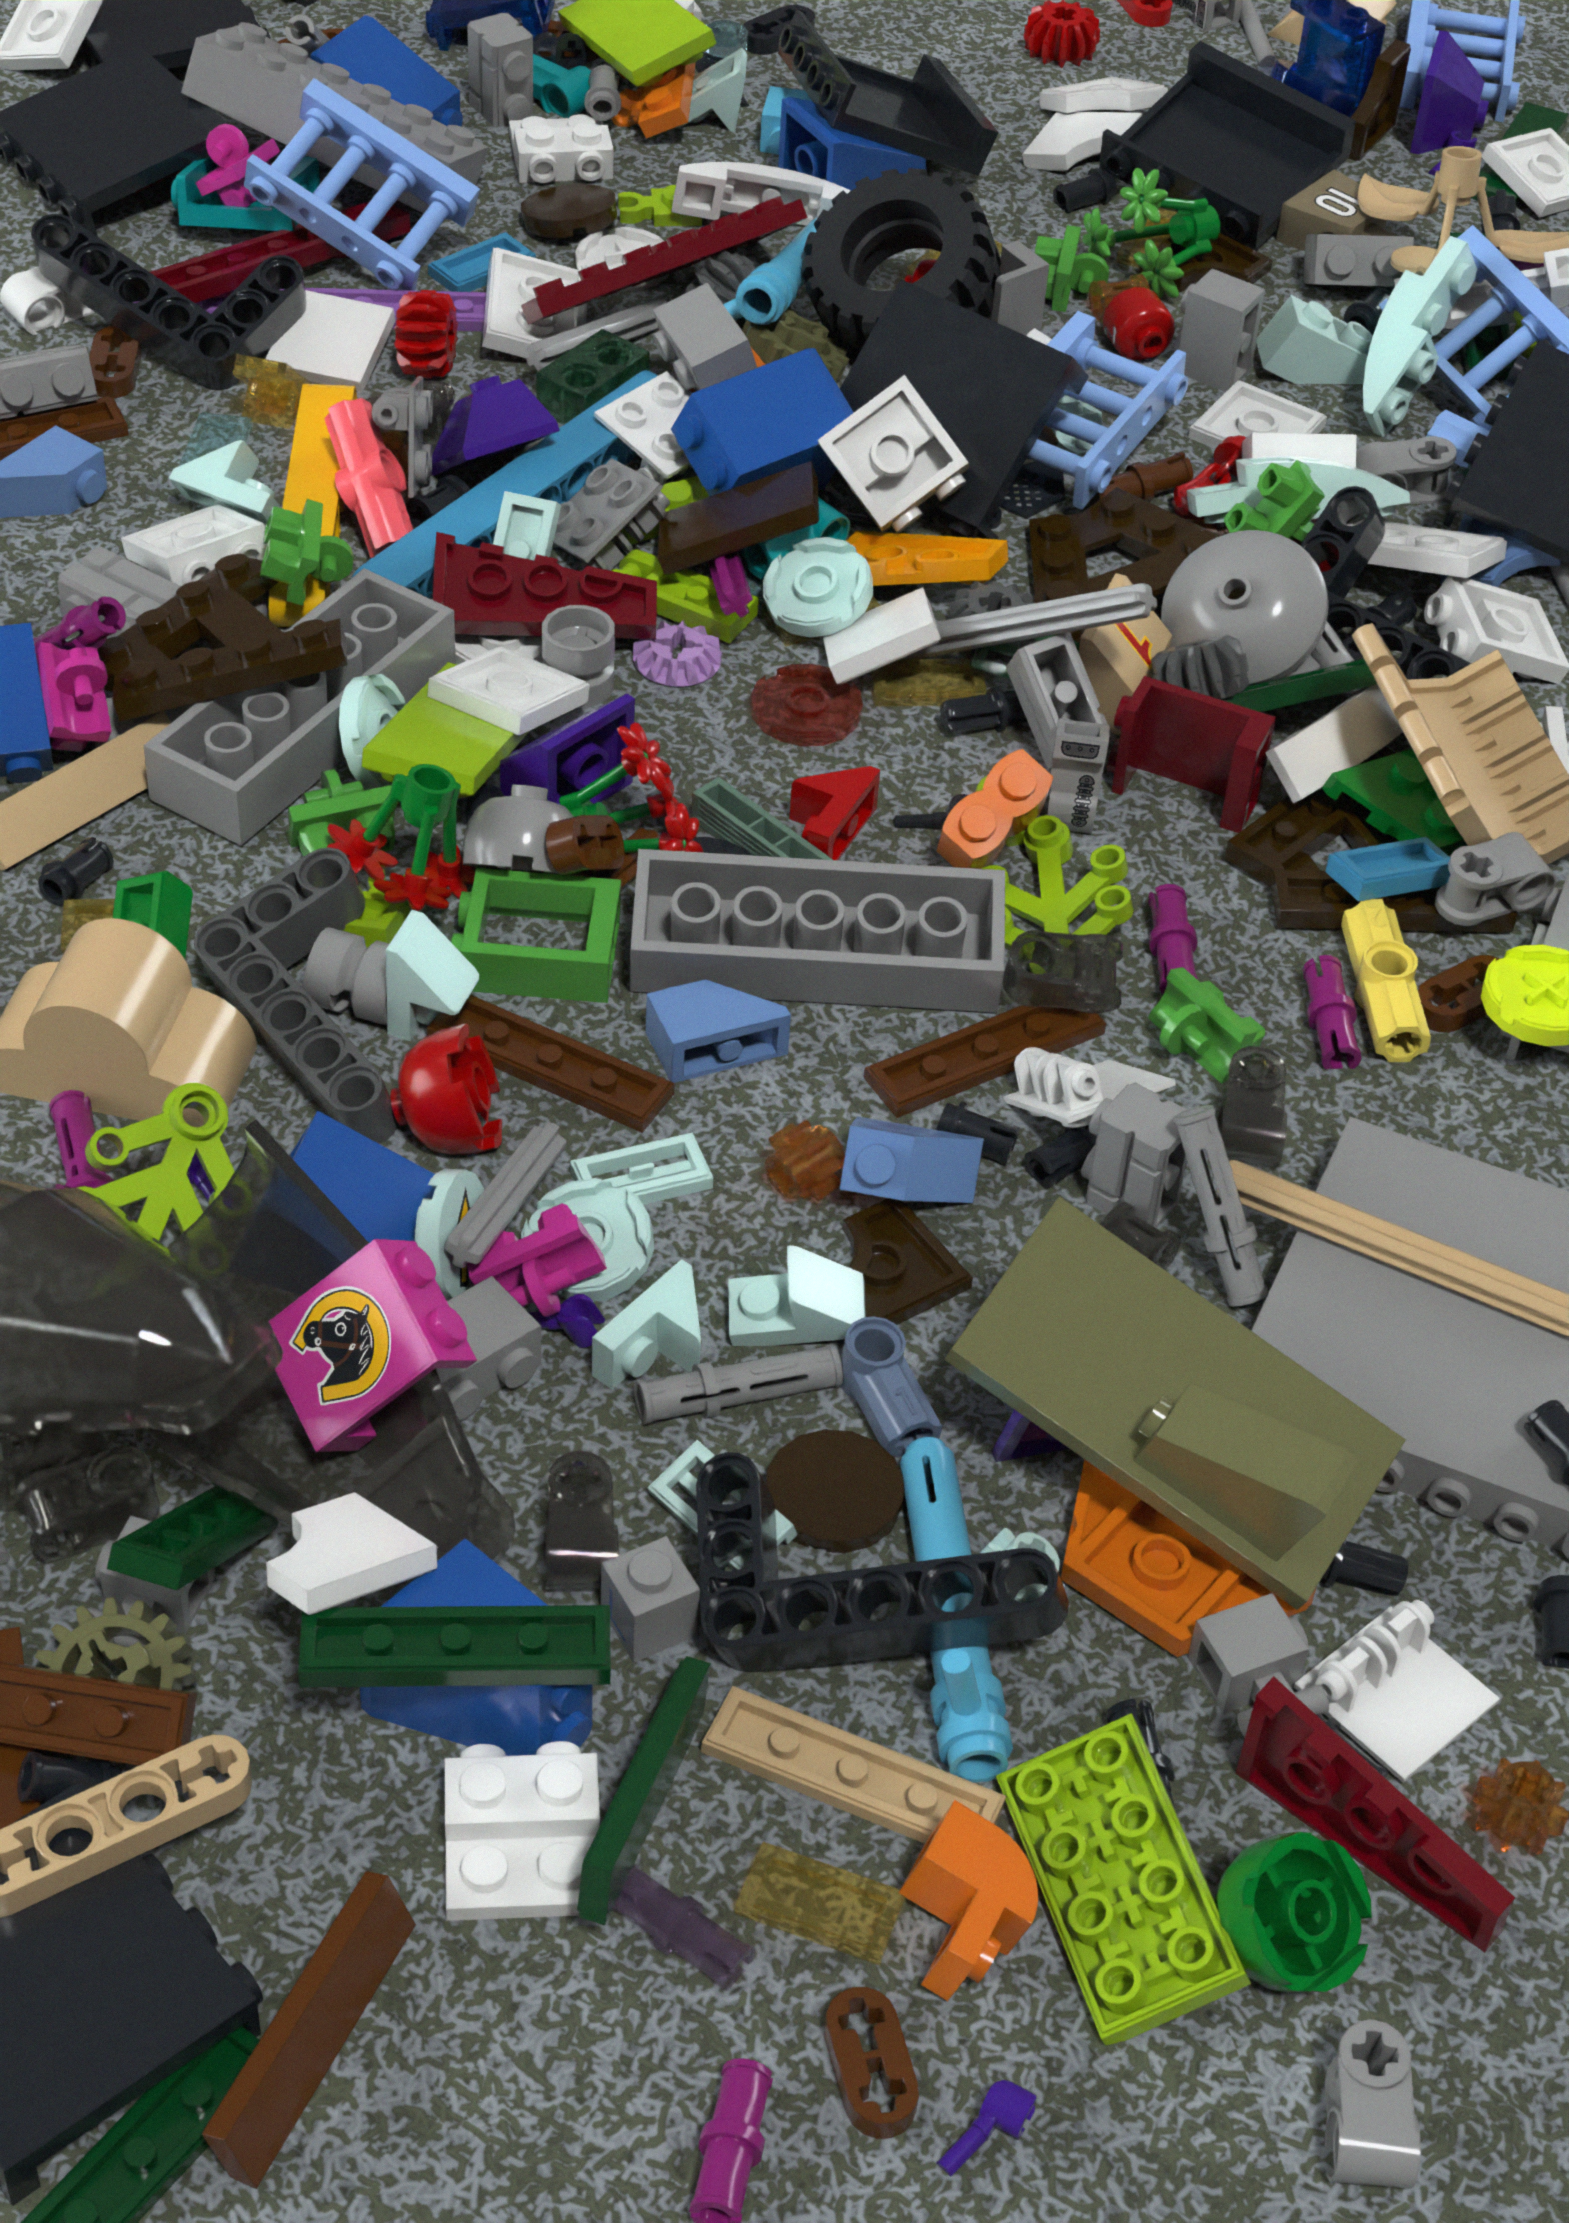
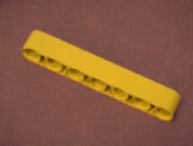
M302 384L282 509L302 514L307 499L323 503L321 537L335 536L340 538V512L344 511V501L335 483V473L341 468L324 418L329 413L328 408L342 400H356V386ZM309 574L307 576L306 598L303 606L286 601L288 584L283 582L277 583L269 589V620L277 627L290 628L332 594L330 582L320 581Z

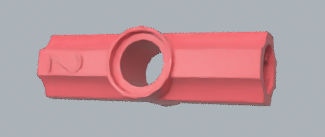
M363 398L349 401L342 400L328 408L329 413L324 418L341 468L335 473V483L344 503L356 514L370 558H373L413 530L401 492L407 489V481L400 463L393 453L386 448L379 426L373 421L371 403Z

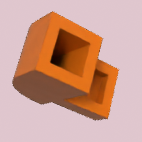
M954 1800L929 1835L898 1892L951 1925L921 1983L922 1986L947 2002L966 1977L979 1983L990 1968L998 1952L1004 1955L1010 1953L1032 1925L1038 1907L1036 1878L1029 1860L1019 1845L1001 1828Z

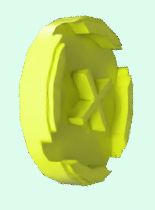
M1543 944L1523 945L1507 950L1504 958L1497 961L1494 959L1488 965L1481 993V1000L1487 1015L1503 1031L1522 1041L1543 1046L1569 1045V951Z

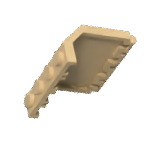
M1371 623L1359 627L1352 634V637L1438 798L1466 844L1473 846L1497 839L1510 832H1518L1525 837L1546 864H1550L1568 854L1569 774L1499 650L1496 649L1446 678L1407 680L1374 624Z

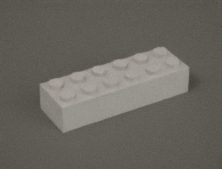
M241 22L237 26L218 29L214 33L196 38L181 93L288 145L305 124L299 118L302 94L312 79L315 78L476 186L489 147L474 140L475 135L470 130L457 125L446 126L432 119L433 114L421 106L413 104L403 105L391 99V93L383 87L374 84L363 85L350 79V73L346 69L330 63L320 64L308 58V52L291 43L280 44L267 38V32L257 25ZM321 136L306 155L317 158L318 161L333 168L346 152V149L327 136ZM362 164L352 176V178L376 190H379L388 179L369 164ZM403 192L397 199L422 213L429 207L427 203L410 192Z
M363 568L285 631H291L298 624L308 620L319 619L327 622L340 618L346 636L348 665L194 704L143 745L149 799L242 846L321 778L322 771L332 769L345 758L339 730L340 703L344 689L353 677L383 674L396 684L407 704L429 682V678L433 677L447 662L456 663L454 610Z
M638 849L630 948L631 992L650 993L706 979L769 1000L994 1013L998 1011L1004 976L1005 870Z

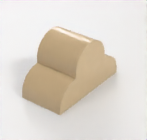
M114 918L98 919L86 923L75 932L59 962H47L36 965L29 969L20 980L0 1017V1093L50 1103L57 1094L63 1091L78 1090L83 1092L85 1097L88 1096L90 1098L93 1112L142 1121L161 1114L165 1099L178 1086L186 1083H201L216 1090L224 1099L227 1109H229L257 1050L256 1036L247 1019L234 1006L215 994L192 987L191 973L185 959L177 948L162 935L132 921ZM193 1108L183 1110V1118L188 1125L192 1127L203 1126V1116L198 1110Z

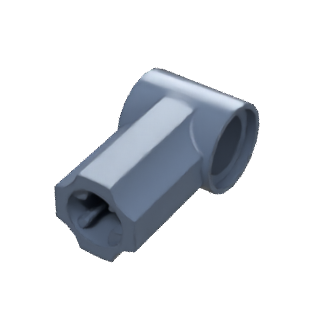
M875 1316L864 1317L853 1322L847 1329L841 1356L843 1383L840 1388L846 1395L857 1400L879 1444L891 1455L899 1458L905 1454L906 1447L918 1438L935 1437L939 1439L942 1425L904 1357L906 1340L903 1332L896 1324L885 1318Z

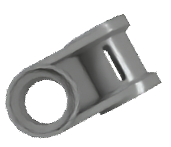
M1426 436L1415 440L1372 442L1357 450L1356 468L1375 474L1410 493V503L1405 504L1443 502L1444 495L1451 484L1448 480L1449 467L1455 462L1457 451L1452 442L1437 436ZM1432 485L1436 486L1434 491H1431Z
M1510 832L1497 839L1456 849L1448 862L1449 880L1447 884L1441 886L1435 897V907L1442 917L1454 924L1462 926L1477 925L1491 918L1515 911H1527L1536 907L1552 893L1556 886L1557 877L1521 833Z
M1377 2020L1359 2021L1348 2027L1341 2037L1337 2056L1326 2070L1327 2122L1325 2149H1333L1335 2168H1326L1327 2177L1330 2182L1412 2189L1418 2178L1421 2143L1419 2122L1414 2112L1409 2046L1401 2033L1389 2024Z

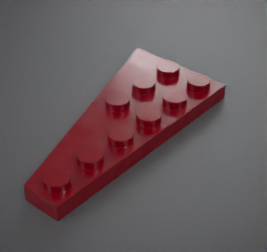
M781 196L755 205L752 209L740 214L735 212L712 221L709 225L697 230L693 228L671 236L666 241L652 247L647 245L622 255L625 264L609 270L606 261L578 271L581 281L564 287L562 279L558 278L533 288L536 298L522 304L521 307L529 325L586 304L591 299L597 297L601 299L628 287H634L706 260V258H715L717 253L722 250L730 252L744 245L753 244L808 217L801 199L784 205Z

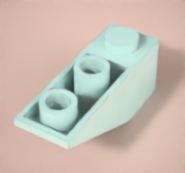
M1290 295L1257 337L1256 344L1263 369L1294 384H1363L1365 365L1373 336L1364 326L1357 322L1350 321L1346 323L1332 316L1329 310L1318 302L1310 301L1306 303Z

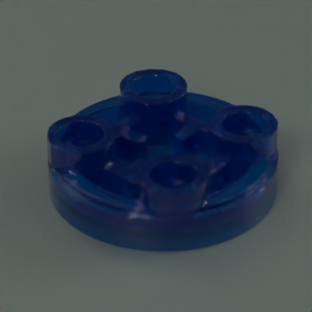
M1276 59L1269 73L1270 77L1348 117L1359 99V94L1346 84L1296 62Z

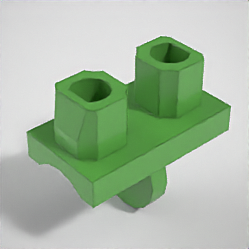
M1067 225L1064 239L1038 236L1035 254L1049 263L1045 299L1053 300L1052 310L1066 312L1071 288L1076 292L1096 294L1106 287L1109 279V266L1099 255L1081 253L1076 256L1081 227Z
M1296 460L1290 468L1271 463L1259 476L1257 484L1264 498L1255 508L1244 502L1236 503L1224 517V523L1229 532L1246 530L1267 531L1282 535L1291 540L1297 538L1303 542L1314 526L1311 519L1320 510L1319 503L1325 498L1323 491L1312 480L1310 475L1312 471L1309 466L1299 460Z
M310 499L306 500L302 514L273 506L264 530L263 543L267 544L263 555L260 572L262 577L288 584L286 601L302 606L306 598L307 576L309 574L320 581H340L352 571L354 560L352 548L346 541L335 536L321 537L323 503Z
M335 769L322 771V789L304 792V804L288 807L289 830L286 831V838L290 847L299 846L303 856L317 849L327 848L328 844L335 842L328 833L327 827L329 824H335L348 831L350 822L353 819H357L363 828H367L389 795L392 785L364 790L361 781L341 784ZM395 811L380 832V834L387 837V842L380 849L382 851L394 849Z
M1183 967L1170 969L1166 978L1167 987L1158 1004L1151 1010L1148 1019L1161 1030L1159 1040L1166 1050L1171 1054H1180L1185 1051L1222 1084L1237 1075L1244 1060L1256 1054L1265 1036V1028L1251 1016L1241 1018L1226 1005L1223 992L1210 981L1199 982Z

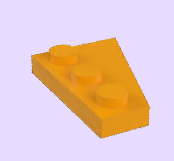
M859 530L846 540L856 547L857 553L867 560L873 576V586L960 582L972 585L973 581L985 583L1009 561L1007 540Z

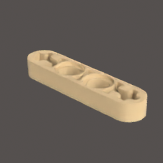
M213 1734L205 1736L0 1829V1872L4 1875L8 1874L9 1881L0 1885V1918L15 1914L234 1811L245 1802L251 1792L252 1775L247 1749L238 1740L227 1735ZM215 1766L221 1774L228 1773L229 1779L216 1784L211 1776L203 1777V1771ZM175 1781H181L183 1794L188 1792L189 1800L179 1802ZM143 1794L155 1795L166 1803L161 1814L153 1820L135 1822L122 1814V1810L128 1801ZM81 1828L93 1836L92 1842L87 1849L73 1856H60L49 1849V1843L53 1837L65 1829ZM35 1847L40 1868L36 1871H32L30 1858H26L24 1852Z

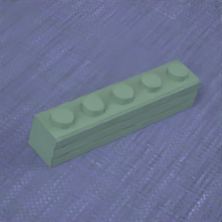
M720 777L692 792L691 817L697 818L700 821L699 826L716 839L727 840L746 849L753 856L833 860Z

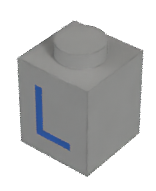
M667 1536L601 1563V1605H610V1625L633 1663L698 1636L700 1588Z

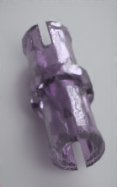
M634 1863L614 1909L653 1936V1945L661 1953L669 1956L671 1951H674L717 1982L724 1991H728L746 1971L738 1964L741 1961L747 1964L752 1963L755 1956V1948L750 1944L743 1943L703 1914V1904L691 1895L680 1898L642 1871L639 1865Z

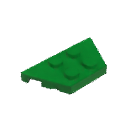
M1413 749L1333 772L1322 787L1324 792L1334 800L1339 797L1341 792H1344L1372 812L1365 821L1382 833L1391 835L1399 841L1427 837L1448 856L1453 854L1456 849L1468 846L1438 798Z

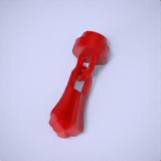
M1238 435L1225 438L1214 450L1213 457L1215 463L1209 464L1192 480L1174 488V498L1171 502L1177 515L1184 519L1204 520V516L1196 517L1189 511L1186 490L1212 486L1216 482H1219L1218 484L1230 483V474L1237 476L1236 460L1242 459V442L1247 437Z

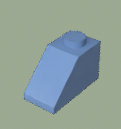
M58 426L52 427L0 461V518L71 514L86 503L96 502L103 495L104 491L107 490L103 449Z
M706 979L647 993L646 1035L669 1080L673 1083L788 1054L791 1014L786 1006Z
M857 1116L849 1129L840 1190L902 1201L973 1203L984 1138Z

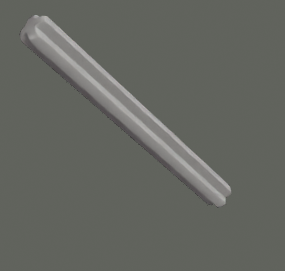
M1140 583L938 621L936 624L941 637L938 643L895 662H905L1144 619L1150 615L1151 611L1156 609L1157 599L1152 595L1151 586Z

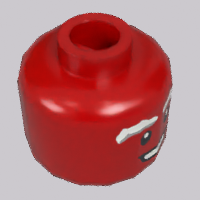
M1133 287L1118 293L1107 305L1102 317L1104 333L1119 354L1129 360H1143L1160 355L1171 343L1175 333L1173 316L1157 294L1145 287Z

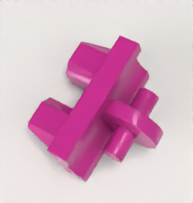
M229 124L219 125L209 132L206 139L208 154L219 167L195 183L202 196L216 191L223 205L247 207L257 201L249 190L244 187L247 160L254 154L271 166L269 159L278 154L280 150L273 138L249 153L247 139L241 130Z
M41 642L36 656L50 746L55 750L81 752L85 750L88 741L107 742L112 732L104 686L107 684L108 675L104 662L99 659L98 648L76 647L71 650H65L56 647L52 643Z
M563 1203L541 1212V1216L537 1221L538 1232L519 1240L514 1232L503 1231L479 1264L468 1262L469 1278L474 1285L493 1276L522 1307L534 1302L543 1316L549 1317L560 1312L561 1309L557 1291L606 1270L607 1267L603 1253L577 1215H574L568 1205Z

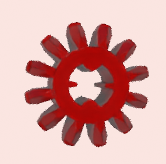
M1049 0L1045 1L1043 6L1032 7L1031 14L1028 16L1023 37L1025 49L1030 50V58L1042 57L1044 65L1054 60L1058 61L1061 68L1066 61L1080 66L1082 59L1092 61L1096 45L1099 44V19L1094 16V10L1081 8L1079 2L1071 4L1066 3L1064 0L1059 3Z
M421 290L420 292H408L399 301V309L396 311L397 321L394 327L396 332L394 346L397 350L396 360L403 374L415 375L416 378L423 376V378L432 379V377H444L453 368V360L456 357V343L458 341V322L456 321L457 309L449 294L437 293L436 290Z

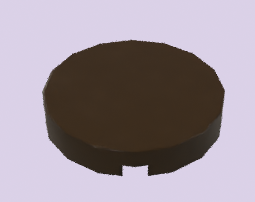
M590 184L561 185L540 190L528 196L521 203L523 224L525 223L526 229L532 234L546 238H569V236H574L573 229L585 227L586 233H596L608 227L617 218L615 193L608 188Z
M824 1429L799 1435L778 1450L767 1468L766 1485L772 1494L775 1509L794 1525L797 1536L792 1541L808 1548L810 1544L818 1548H827L826 1552L845 1554L871 1547L891 1533L903 1507V1475L895 1458L878 1442L852 1431Z

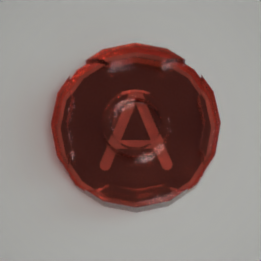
M790 664L778 668L776 676L766 680V675L759 679L751 693L750 706L752 718L759 728L780 742L797 746H825L843 740L857 729L862 717L863 702L858 687L854 683L852 688L847 683L837 684L830 668L820 665Z

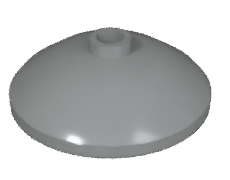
M1259 530L1238 531L1208 541L1192 552L1181 563L1166 588L1161 609V621L1172 634L1170 648L1215 636L1229 635L1240 640L1242 651L1246 653L1249 666L1247 674L1248 686L1282 678L1307 659L1319 642L1326 625L1329 602L1328 592L1318 565L1299 544L1272 532ZM1234 589H1246L1244 595L1239 599L1232 600L1228 598Z

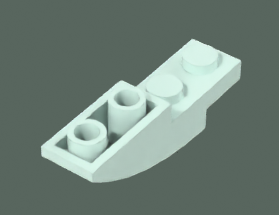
M1450 236L1423 276L1405 270L1380 315L1365 365L1363 411L1373 432L1381 437L1388 434L1394 425L1399 424L1407 413L1409 402L1421 384L1428 382L1434 374L1439 356L1431 338L1441 332L1446 324L1448 313L1460 295L1469 291L1475 280L1478 269L1468 243Z
M1295 456L1257 457L1236 460L1238 481L1186 490L1188 508L1196 517L1204 516L1205 523L1208 524L1222 523L1226 514L1236 503L1244 502L1255 508L1264 498L1257 484L1259 476L1271 463L1290 468L1296 460H1299L1309 466L1312 471L1310 473L1312 480L1325 495V498L1319 503L1320 510L1311 519L1313 524H1315L1330 499L1338 491L1346 487L1359 486L1371 492L1382 516L1394 514L1395 505L1410 503V493L1375 474L1341 463Z

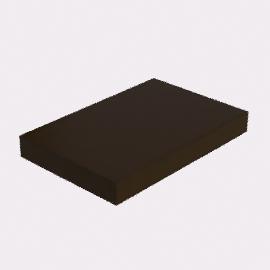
M812 461L667 511V515L660 521L657 556L664 575H669L817 524L819 521L818 477Z

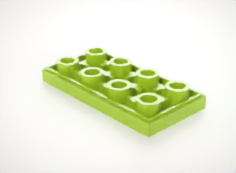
M578 0L557 11L562 25L567 30L579 35L590 49L638 87L649 86L659 82L664 76L663 73L678 65H689L697 62L703 57V52L717 44L712 29L674 0Z
M447 662L436 674L458 664ZM428 682L363 748L361 767L381 773L383 779L393 783L396 774L407 776L409 770L416 765H436L450 772L456 782L461 785L458 798L474 795L499 767L500 760L507 757L530 731L519 736L427 697Z
M1132 1713L996 1775L1002 1793L1006 1795V1803L1100 2038L1105 2046L1129 2040L1251 1984L1228 1933L1220 1924L1219 1912L1214 1897Z

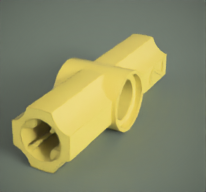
M1383 899L1360 901L1355 907L1344 911L1341 923L1356 978L1354 998L1358 1005L1364 1009L1375 1052L1383 1055L1387 1062H1410L1419 1054L1426 1053L1431 1042V1035L1414 979L1418 958L1415 952L1404 944L1394 909L1388 908L1384 904Z

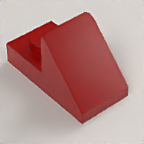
M865 766L801 777L794 780L791 785L789 819L805 825L802 838L831 859L839 860L877 809L880 769Z

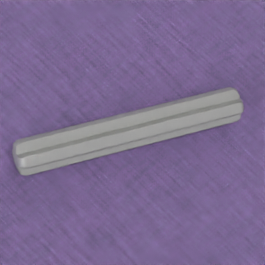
M662 296L531 343L527 348L529 357L526 359L529 367H535L538 372L543 373L656 331L659 327L653 309L667 303V301Z
M548 1122L544 1128L533 1127L448 1236L444 1248L453 1255V1265L465 1268L468 1262L473 1264L480 1263L566 1148L567 1141L558 1134L560 1128L558 1125Z

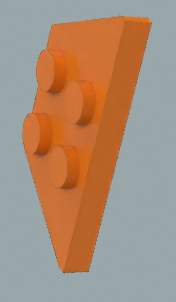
M1084 1459L1060 1579L1176 1657L1189 1653L1196 1620L1273 1593ZM1316 1588L1309 1600L1298 1610L1274 1593L1273 1595L1289 1617L1306 1611L1313 1602Z

